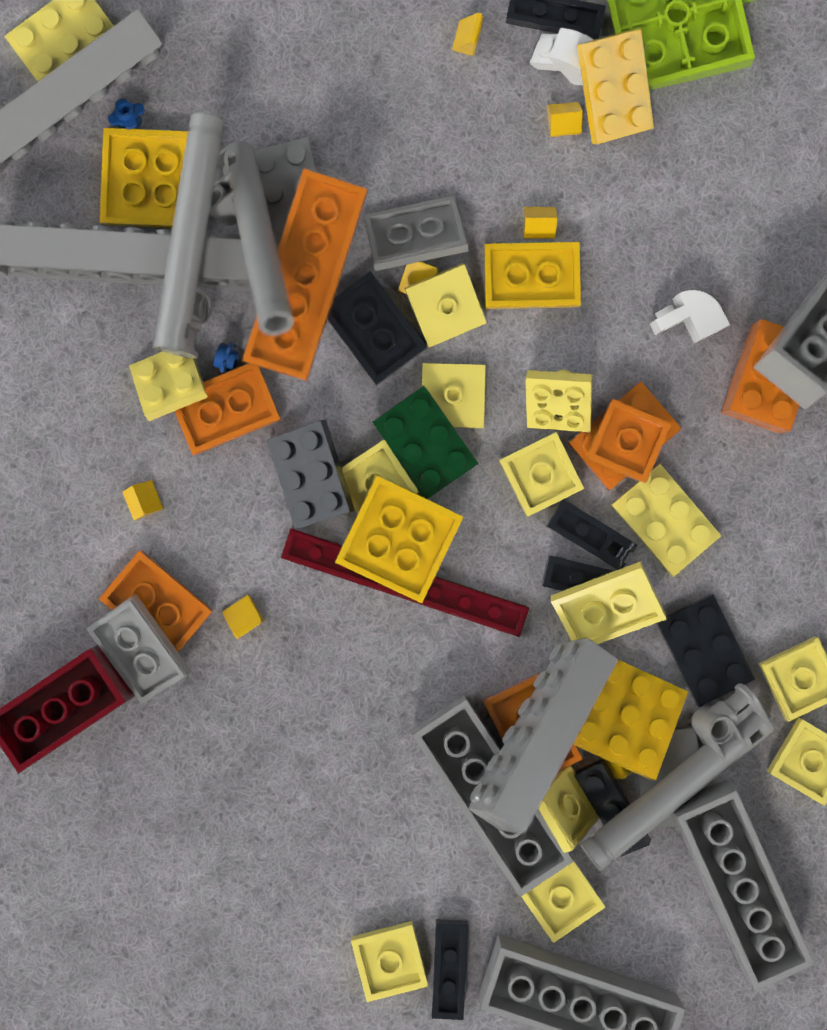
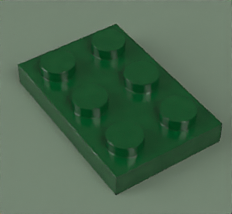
M425 385L372 421L426 499L479 464Z

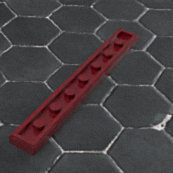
M290 528L281 555L282 559L517 637L521 635L530 607L435 576L423 603H420L335 563L343 545Z

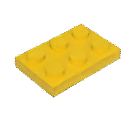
M633 29L577 44L592 144L598 145L653 129L654 124L641 29Z
M580 242L484 244L485 309L580 307Z

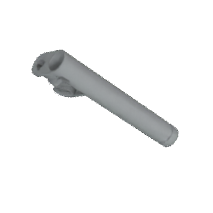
M193 113L190 116V131L187 135L153 347L171 355L193 359L199 358V353L195 351L197 333L201 331L202 324L208 321L211 310L209 296L197 289L221 145L220 137L224 127L223 120L204 113Z
M236 141L227 145L219 152L209 214L226 226L238 223L260 330L268 335H279L292 328L294 323L255 151L251 144L244 141ZM233 156H235L236 158L235 163H231V158Z
M738 683L734 687L736 692L724 702L718 701L712 707L702 706L698 708L692 717V726L703 746L596 831L593 837H589L580 844L587 857L597 869L602 871L611 864L610 861L616 860L774 731L760 702L748 687Z

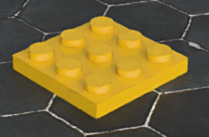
M103 128L99 221L102 226L172 229L189 131Z
M376 475L335 563L423 603L463 520V516Z
M618 660L573 745L654 781L659 774L688 691Z

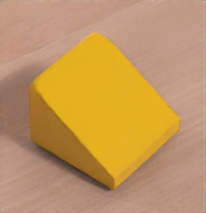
M475 13L459 21L452 47L453 51L471 56L475 55L483 24L482 13Z
M423 262L407 264L398 292L406 294L405 287L438 274L439 269Z
M246 595L222 611L236 639L265 621L249 595Z

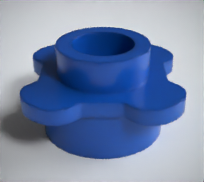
M120 99L115 103L114 112L108 116V121L111 125H118L120 129H137L142 123L141 114L145 112V108L141 103L133 104L126 99Z
M230 342L229 345L220 343L213 364L214 367L220 368V372L227 373L229 369H235L239 359V352L236 351L237 345L233 342Z

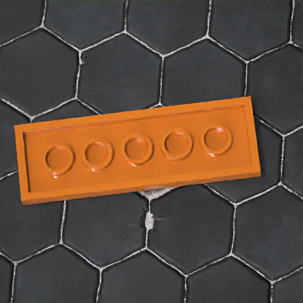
M303 169L277 250L294 323L292 328L283 334L268 335L260 330L256 316L243 356L244 362L308 382L368 194L367 188Z

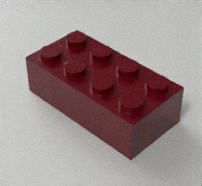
M96 645L0 708V747L19 774L135 695L100 647Z

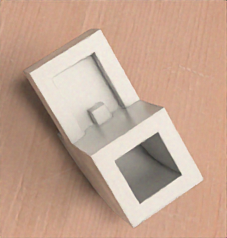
M560 28L558 34H541L530 64L539 70L561 71L571 83L583 85L577 44L592 41L593 39L580 32L566 28Z
M697 290L678 293L672 299L677 309L670 305L655 313L657 319L650 323L654 334L657 335L684 322L694 344L730 325L720 304L711 295Z

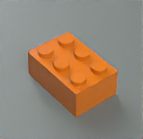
M760 319L751 325L721 413L778 434L790 432L800 405L753 368L784 326Z

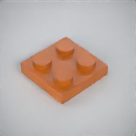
M612 398L586 455V459L639 482L647 483L671 423Z

